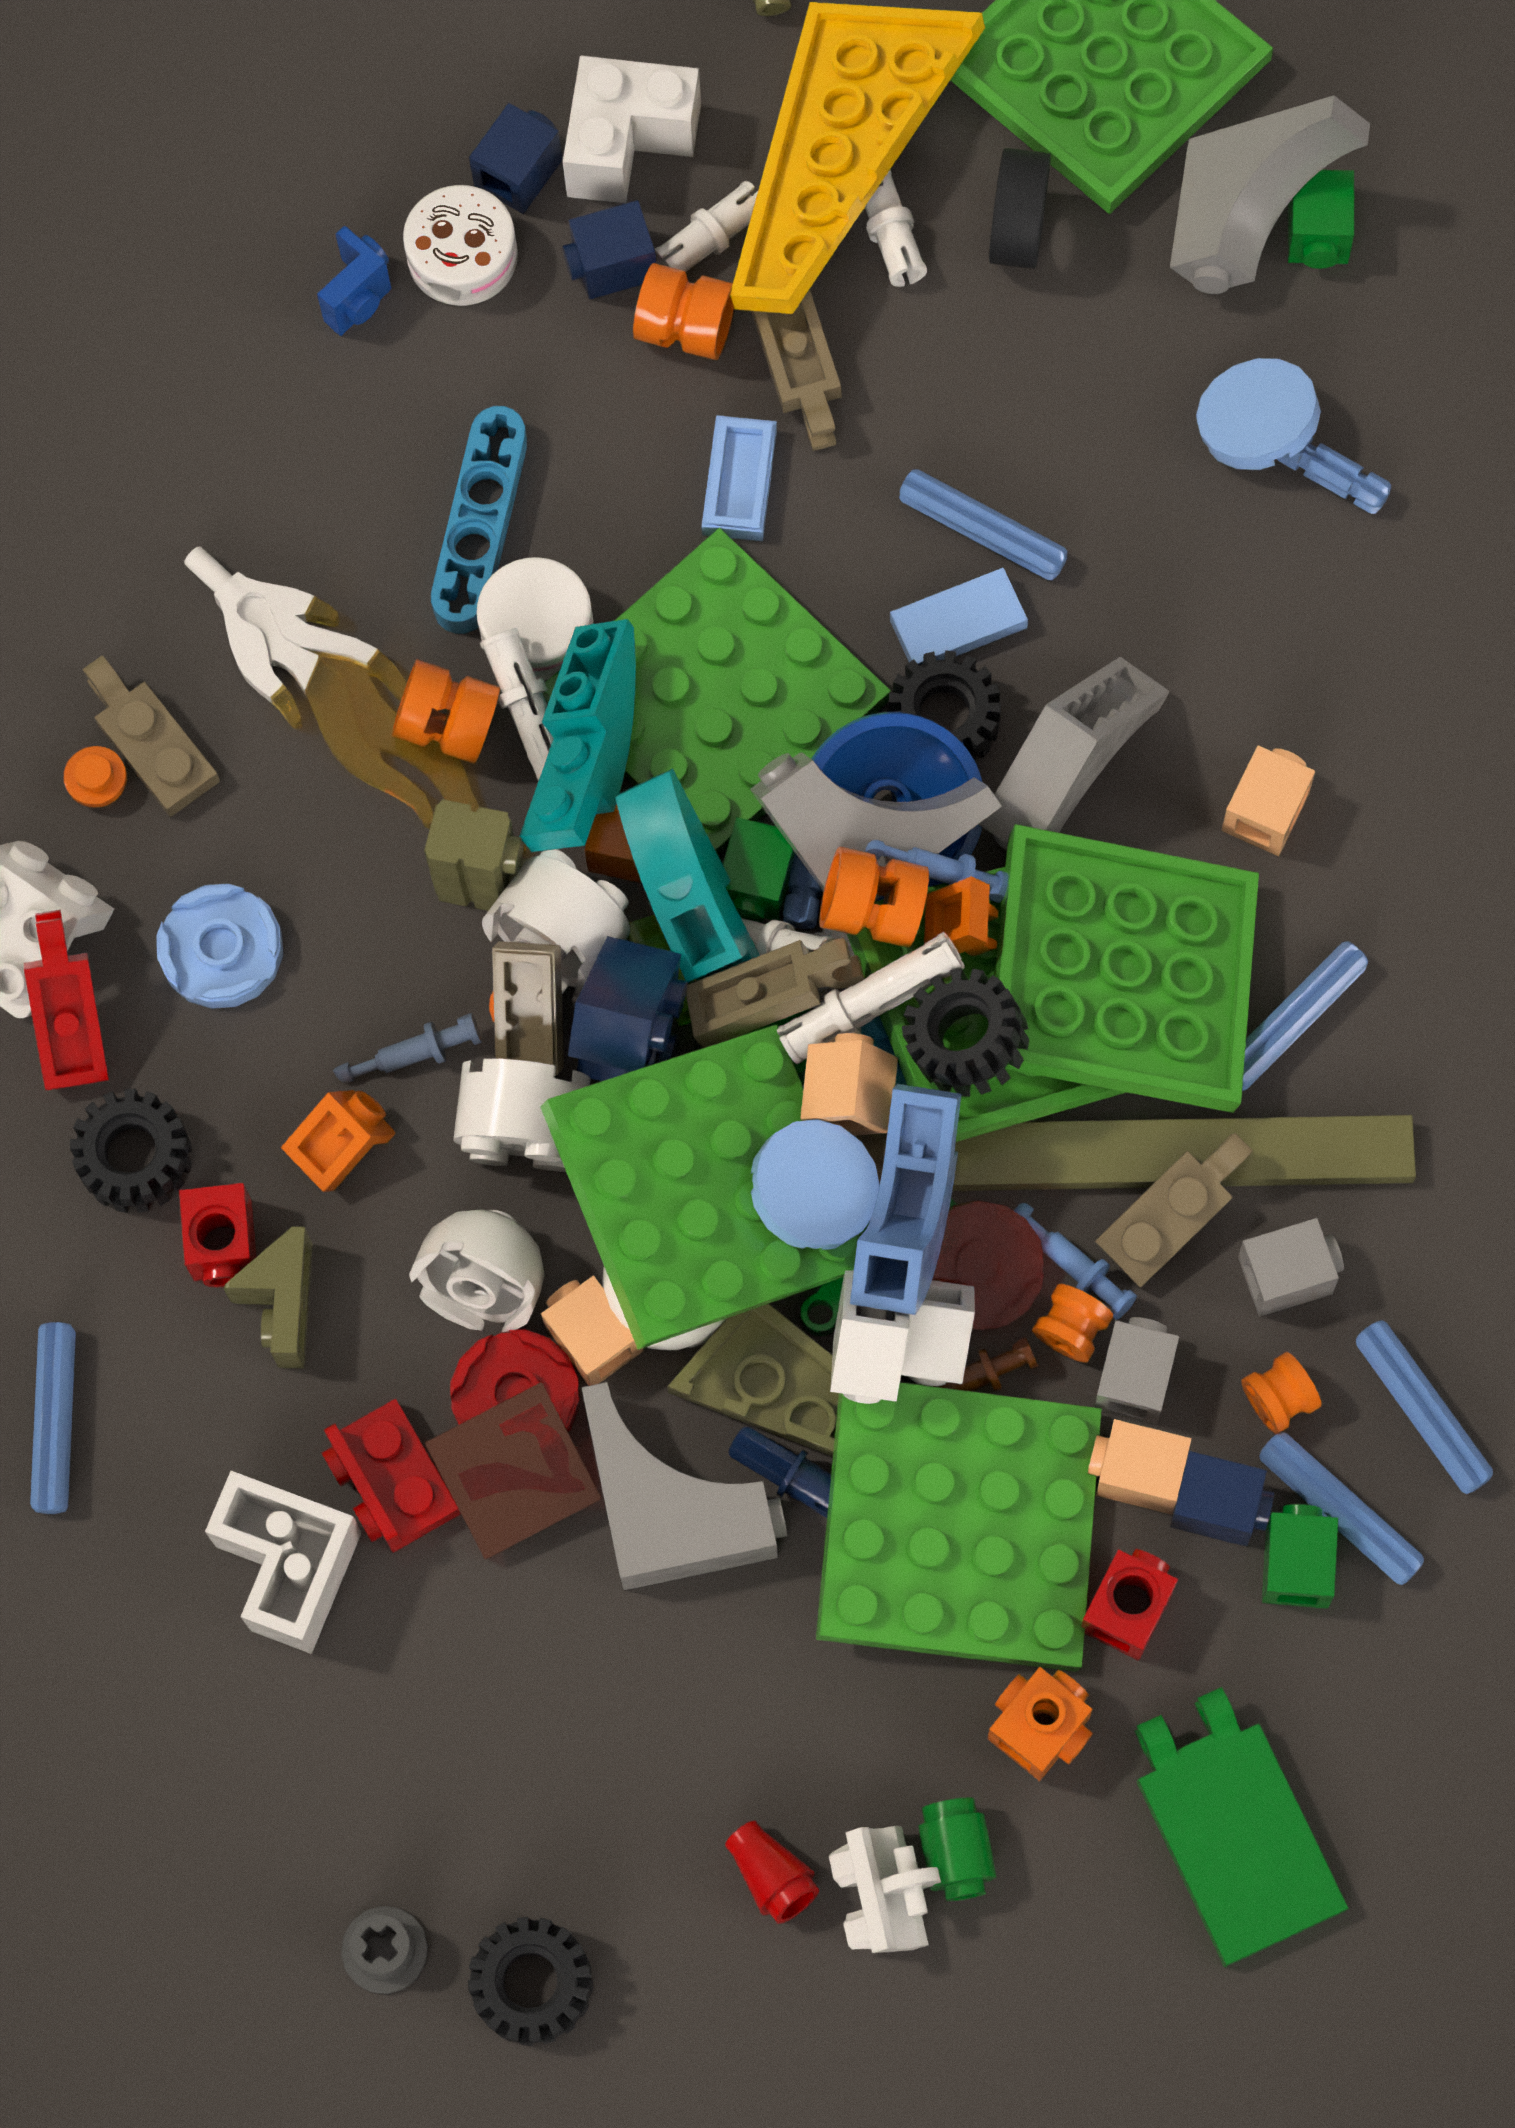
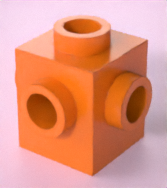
M1039 1667L1029 1680L1018 1674L995 1703V1706L1003 1713L990 1727L987 1740L1040 1782L1059 1758L1069 1765L1092 1737L1093 1732L1085 1727L1090 1720L1093 1710L1084 1702L1089 1694L1073 1678L1060 1670H1057L1051 1676ZM1040 1713L1047 1714L1053 1718L1054 1723L1050 1725L1039 1724L1034 1719V1716Z

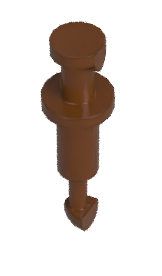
M1025 1336L1018 1339L1013 1345L1012 1350L991 1359L985 1348L978 1350L980 1360L965 1366L962 1384L946 1382L944 1385L932 1387L972 1392L992 1384L994 1390L997 1391L1002 1389L999 1376L1026 1364H1029L1030 1368L1034 1369L1038 1367V1364Z

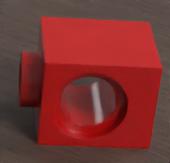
M244 1183L179 1190L185 1266L194 1281L203 1280V1284L208 1287H224L230 1279L257 1257L253 1208L250 1195ZM229 1227L235 1230L234 1238L227 1247L221 1250L204 1248V1240L213 1229Z
M1118 1549L1083 1618L1081 1627L1085 1628L1084 1634L1140 1661L1178 1582L1177 1578L1167 1574L1170 1566L1155 1555L1140 1549H1135L1132 1555ZM1125 1585L1138 1586L1148 1595L1150 1607L1140 1614L1125 1613L1115 1604L1114 1592Z

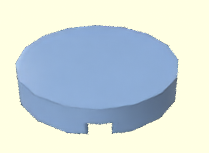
M1256 358L1234 365L1216 377L1200 398L1196 418L1201 438L1217 461L1235 469L1261 470L1275 466L1274 460L1283 457L1287 453L1291 458L1303 450L1317 430L1321 410L1313 382L1299 366L1281 359Z
M232 884L204 885L181 896L171 907L172 911L166 917L164 924L162 922L156 935L157 959L170 986L188 1002L207 1008L237 1007L258 997L275 979L283 958L282 931L270 906L260 897L257 898L252 893L245 892L244 888Z
M819 1119L793 1122L766 1140L754 1157L751 1169L754 1187L751 1190L753 1206L766 1228L787 1245L801 1249L805 1247L813 1249L822 1248L821 1250L835 1249L861 1233L871 1220L880 1186L876 1164L863 1143L842 1126Z

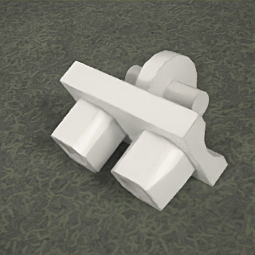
M902 1826L877 1829L860 1827L845 1832L848 1843L829 1855L833 1879L841 1888L857 1886L862 1910L847 1914L846 1920L843 1923L848 1946L852 1950L871 1949L872 1953L908 1951L928 1946L922 1918L923 1914L928 1913L923 1889L941 1882L938 1868L918 1869L913 1846H906Z

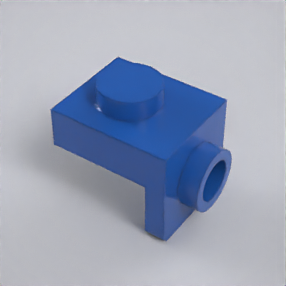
M343 226L335 235L341 259L348 266L317 293L324 322L339 336H342L352 325H360L366 322L377 310L380 300L392 289L386 265L389 259L384 250L370 236L364 235L359 238L346 226Z

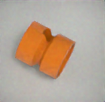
M652 263L645 275L636 305L633 324L634 339L666 348L678 340L683 352L717 361L725 347L735 309L730 297L733 283L703 275L695 283H690L685 271Z
M416 659L397 711L391 736L425 747L434 740L439 742L443 754L475 764L492 721L500 687L466 676L458 683L452 681L450 670ZM448 709L446 714L440 713L438 710Z
M841 846L838 847L825 883L820 909V928L850 935H857L864 928L870 930L873 940L906 948L911 947L919 929L929 884L928 867L891 859L885 866H880L875 854ZM876 893L884 896L883 905L874 904Z

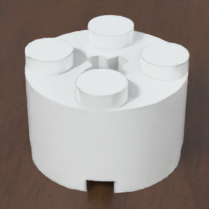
M558 849L544 850L539 856L527 859L518 874L514 876L482 919V926L490 942L499 934L504 942L561 945L562 994L568 986L576 987L575 997H578L607 936L626 940L629 936L630 925L623 912L629 902L625 894L615 885L604 880H599L595 883L589 877L576 870L573 861Z
M483 1059L482 1072H479L471 1060L466 1061L462 1064L453 1141L461 1145V1151L470 1153L469 1160L475 1163L505 1166L508 1165L509 1155H517L533 1159L534 1168L566 1172L540 1106L549 1098L589 1086L590 1077L573 1070L572 1082L555 1079V1065L511 1059Z

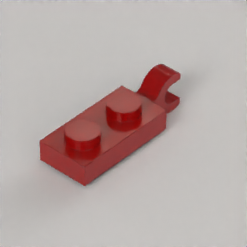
M61 909L35 913L42 960L25 962L24 973L45 1091L108 1081V1070L88 954L82 953L68 956Z

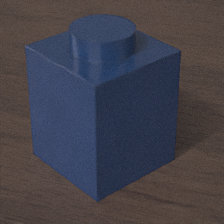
M510 103L506 105L469 156L474 187L490 192L502 203L522 214L526 212L563 160L559 130H557L551 120L534 110H529L526 113Z
M638 200L569 220L572 243L562 246L563 254L571 280L574 281L582 278L589 300L643 284L649 267L652 263H656V254Z
M1189 1451L1170 1527L1247 1547L1253 1528L1265 1531L1268 1524L1274 1492L1262 1490L1267 1470Z

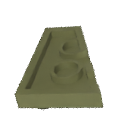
M770 1304L727 1318L667 1386L669 1394L833 1457L839 1393L830 1392L832 1355Z

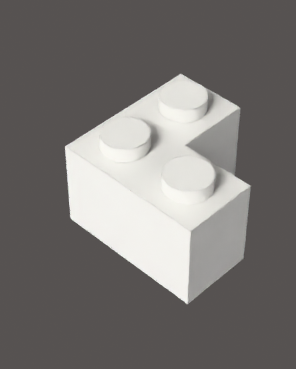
M580 56L563 156L567 197L626 203L634 151L693 157L701 110L699 68Z
M854 1270L845 1271L833 1338L830 1392L843 1393L846 1398L854 1402L872 1404L879 1402L881 1399L897 1401L901 1375L909 1376L912 1381L926 1386H941L946 1384V1382L962 1384L975 1314L973 1286L932 1280L922 1306L915 1315L850 1304Z
M230 1471L205 1532L216 1548L262 1565L241 1618L252 1632L312 1654L362 1531L355 1518L349 1514Z

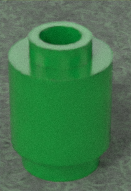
M972 1797L956 1798L922 1807L924 1823L920 1824L918 1828L926 1868L937 1867L941 1880L940 1883L931 1886L930 1890L944 1891L946 1901L948 1902L985 1895L984 1883L996 1879L997 1876L984 1813L977 1812L975 1799Z

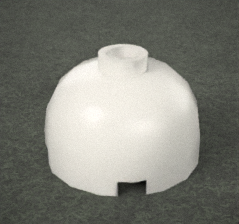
M481 1209L456 1212L432 1227L421 1245L409 1275L411 1283L417 1278L423 1285L419 1295L422 1301L445 1319L479 1331L484 1329L483 1319L495 1323L505 1322L502 1332H509V1330H516L528 1323L540 1295L545 1274L539 1246L525 1228L505 1212Z

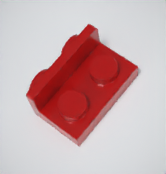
M396 1398L341 1430L337 1428L335 1423L324 1429L332 1447L321 1452L339 1486L341 1487L352 1481L364 1501L355 1506L353 1510L371 1542L384 1537L392 1553L461 1514Z

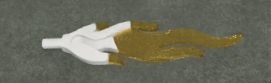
M201 546L196 547L188 554L184 564L215 592L214 597L217 605L223 612L230 647L239 671L249 685L283 714L292 728L297 730L302 727L301 715L293 695L274 674L273 666L285 669L296 679L307 696L322 736L335 758L354 776L413 808L425 828L430 829L433 819V812L426 794L403 774L387 765L381 758L379 750L398 756L415 766L430 779L440 791L444 800L469 804L473 812L477 811L479 805L472 793L465 769L458 758L443 754L439 742L434 740L425 747L391 736L397 713L380 697L370 677L380 679L401 702L407 683L396 666L377 648L357 638L305 623L313 622L336 627L340 619L337 611L332 606L314 595L295 588L256 581L245 577L239 572L232 576ZM524 844L523 855L526 853V844Z

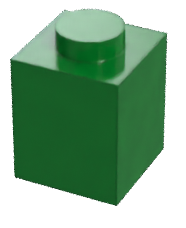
M1354 170L1319 171L1298 191L1288 204V263H1304L1308 267L1317 269L1329 268L1336 264H1348L1354 239Z
M736 817L723 863L731 880L725 888L741 918L762 923L764 918L780 921L789 889L788 883L795 852L776 826Z
M1304 1504L1283 1506L1282 1513H1271L1265 1534L1262 1603L1328 1609L1335 1593L1337 1517L1322 1516V1508Z

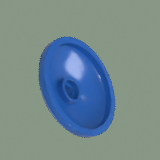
M902 712L871 714L846 724L828 737L811 758L819 769L836 785L874 799L878 792L889 790L892 794V802H909L932 798L963 785L973 777L982 782L980 772L970 752L951 732L929 719ZM976 825L941 851L939 855L958 860L963 854L971 855L981 835L982 826ZM929 878L928 887L943 884V882ZM884 896L879 897L875 901L883 900Z

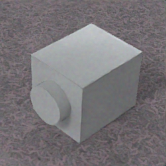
M1317 1218L1243 1240L1238 1255L1259 1317L1332 1295L1339 1279L1337 1273L1344 1271L1341 1251L1333 1234L1323 1235Z
M1132 1317L1129 1319V1323L1115 1320L1095 1408H1102L1101 1412L1158 1425L1179 1336L1167 1333V1326L1155 1320L1141 1317Z

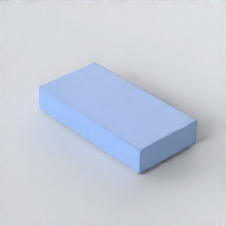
M716 415L701 526L702 535L710 536L718 528H721L730 538L763 541L777 435V421Z
M1004 568L890 612V622L908 661L910 662L914 659L918 665L923 664V656L926 653L934 651L936 661L945 660V650L956 651V656L1027 629L1028 626L1026 614Z

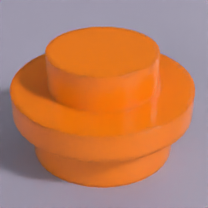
M91 746L76 752L69 759L64 770V784L69 795L77 803L86 807H104L113 803L122 794L127 782V772L121 758L114 751L101 746Z

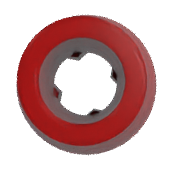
M756 1820L750 1821L738 1828L726 1841L725 1847L734 1857L762 1915L770 1914L778 1924H782L800 1914L817 1897L819 1888L812 1880L814 1871L766 1833Z

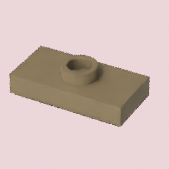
M498 941L492 947L496 1059L522 1060L555 1065V1074H559L564 1068L561 945Z

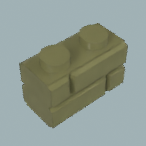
M442 799L439 804H436L424 850L435 893L441 902L467 906L471 901L474 902L476 909L489 911L527 861V859L522 858L524 842L519 836H514L508 812L479 807L476 812H473L469 804Z

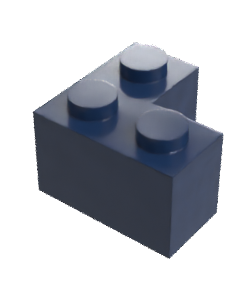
M607 936L575 1003L568 1056L578 1058V1072L586 1074L591 1079L605 1081L675 1058L679 1034L671 1033L673 1018L679 1019L688 986L687 981L678 979L682 954Z

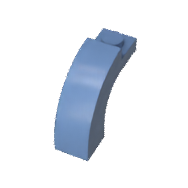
M897 1084L893 1088L882 1176L871 1220L867 1229L857 1240L850 1304L915 1315L922 1306L935 1272L948 1218L958 1152L955 1151L962 1094Z

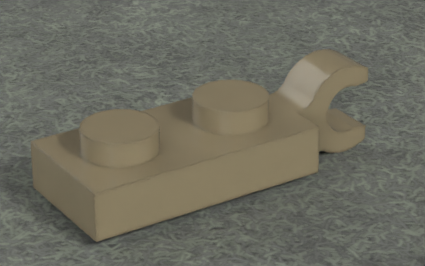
M810 289L793 314L751 311L783 413L798 409L802 410L807 435L813 451L836 445L833 433L835 431V424L827 401L842 398L841 384Z
M103 655L82 669L89 679L87 683L107 707L94 717L98 727L170 818L220 782L217 772L145 681L129 692Z
M844 938L829 941L812 952L807 949L801 940H798L690 983L687 986L686 997L694 1038L703 1048L817 1006L821 1004L818 988L843 989L854 986L864 980L861 960L858 955L850 957L848 944Z
M1234 1133L1220 1144L1201 1164L1186 1151L1094 1243L1138 1288H1141L1233 1198L1220 1182L1236 1169L1253 1150Z

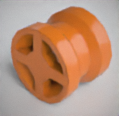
M1058 1284L1051 1295L1053 1306L1048 1315L1037 1319L1032 1332L1040 1341L1056 1352L1075 1361L1088 1362L1095 1350L1093 1339L1098 1331L1108 1328L1114 1315L1103 1303L1084 1291L1069 1285Z
M1284 1352L1276 1357L1273 1367L1265 1373L1252 1372L1241 1379L1243 1390L1250 1404L1262 1422L1274 1434H1279L1287 1429L1290 1418L1300 1412L1311 1414L1319 1409L1322 1404L1319 1393L1309 1375L1298 1360L1289 1352Z

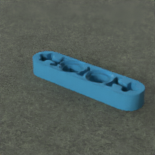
M492 406L484 409L475 417L471 425L431 590V604L437 623L446 631L454 634H466L479 627L477 621L478 598L487 580L499 568L525 459L527 435L524 422L516 411L505 406ZM498 427H504L508 429L509 438L503 439L498 454L500 464L490 461L492 451L489 436H495ZM483 479L497 481L503 487V493L496 502L484 505L474 502L469 497V491L476 482ZM470 534L484 536L490 542L488 552L476 560L464 559L456 553L458 542ZM459 575L469 578L467 591L471 604L464 605L461 613H452L448 601H454L458 597L461 584Z

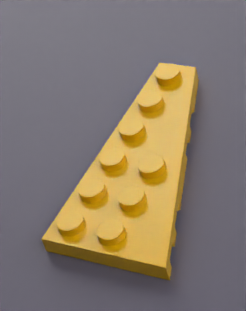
M818 2L809 3L730 292L734 309L786 314L794 313L984 31L985 24L982 13Z

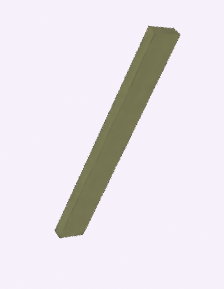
M1412 1115L1023 1122L956 1142L955 1151L958 1152L952 1191L1149 1188L1186 1151L1201 1164L1220 1144L1234 1133L1253 1152L1220 1182L1222 1186L1414 1183L1416 1169Z

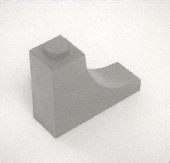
M1333 95L1190 138L1188 140L1170 268L1191 282L1197 290L1206 294L1223 293L1230 287L1255 281L1262 250L1283 210L1298 191L1328 164L1353 150L1367 146L1370 123Z
M1118 657L1047 703L995 793V797L1002 807L980 822L979 825L992 833L995 841L1005 850H1007L1009 834L1015 824L1059 833L1097 776L1125 742L1151 716L1159 711L1170 691L1123 658Z
M802 752L793 758L789 753H785L772 760L758 773L761 781L750 789L823 892L831 862L837 848L840 846L865 852L869 842L880 840L887 846L906 852L917 847L939 854L1002 807L990 788L975 777L947 793L918 801L890 802L866 798L833 783L819 769L815 762ZM881 856L877 862L880 866H885L891 859ZM876 893L875 900L881 897V895Z
M607 1382L582 1387L623 1590L778 1558L776 1539L787 1537V1530L780 1498L767 1500L763 1481L746 1484L710 1482L691 1477L669 1467L650 1454L627 1429L614 1405Z

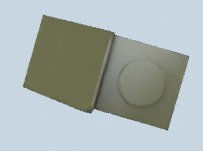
M292 1226L224 1286V1291L232 1303L274 1305L273 1309L263 1310L261 1344L263 1348H271L270 1353L278 1368L304 1369L312 1259V1241L305 1227Z

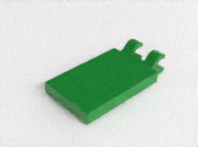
M1220 1687L1198 1697V1702L1194 1703L1200 1719L1208 1731V1736L1176 1750L1172 1735L1162 1715L1137 1725V1730L1134 1732L1153 1770L1152 1773L1139 1778L1136 1783L1225 1968L1339 1915L1349 1908L1260 1724L1240 1731L1232 1706L1223 1688Z

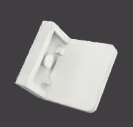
M15 841L0 845V1007L16 1018H25L32 1015L24 973V963L42 960L35 913L61 909L68 951L74 938L104 930L114 911V908L97 897L98 891L92 884L77 876L63 874L48 863L49 857L43 850L25 841Z

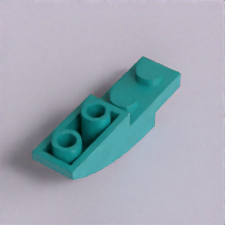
M628 619L577 626L574 629L542 719L543 725L554 739L519 835L531 852L585 846L595 815L614 812L617 803L615 797L621 790L629 754L635 703L634 627Z
M673 768L618 794L615 799L632 857L654 914L671 951L682 954L680 970L687 982L694 979L698 981L760 956L725 888L731 880Z

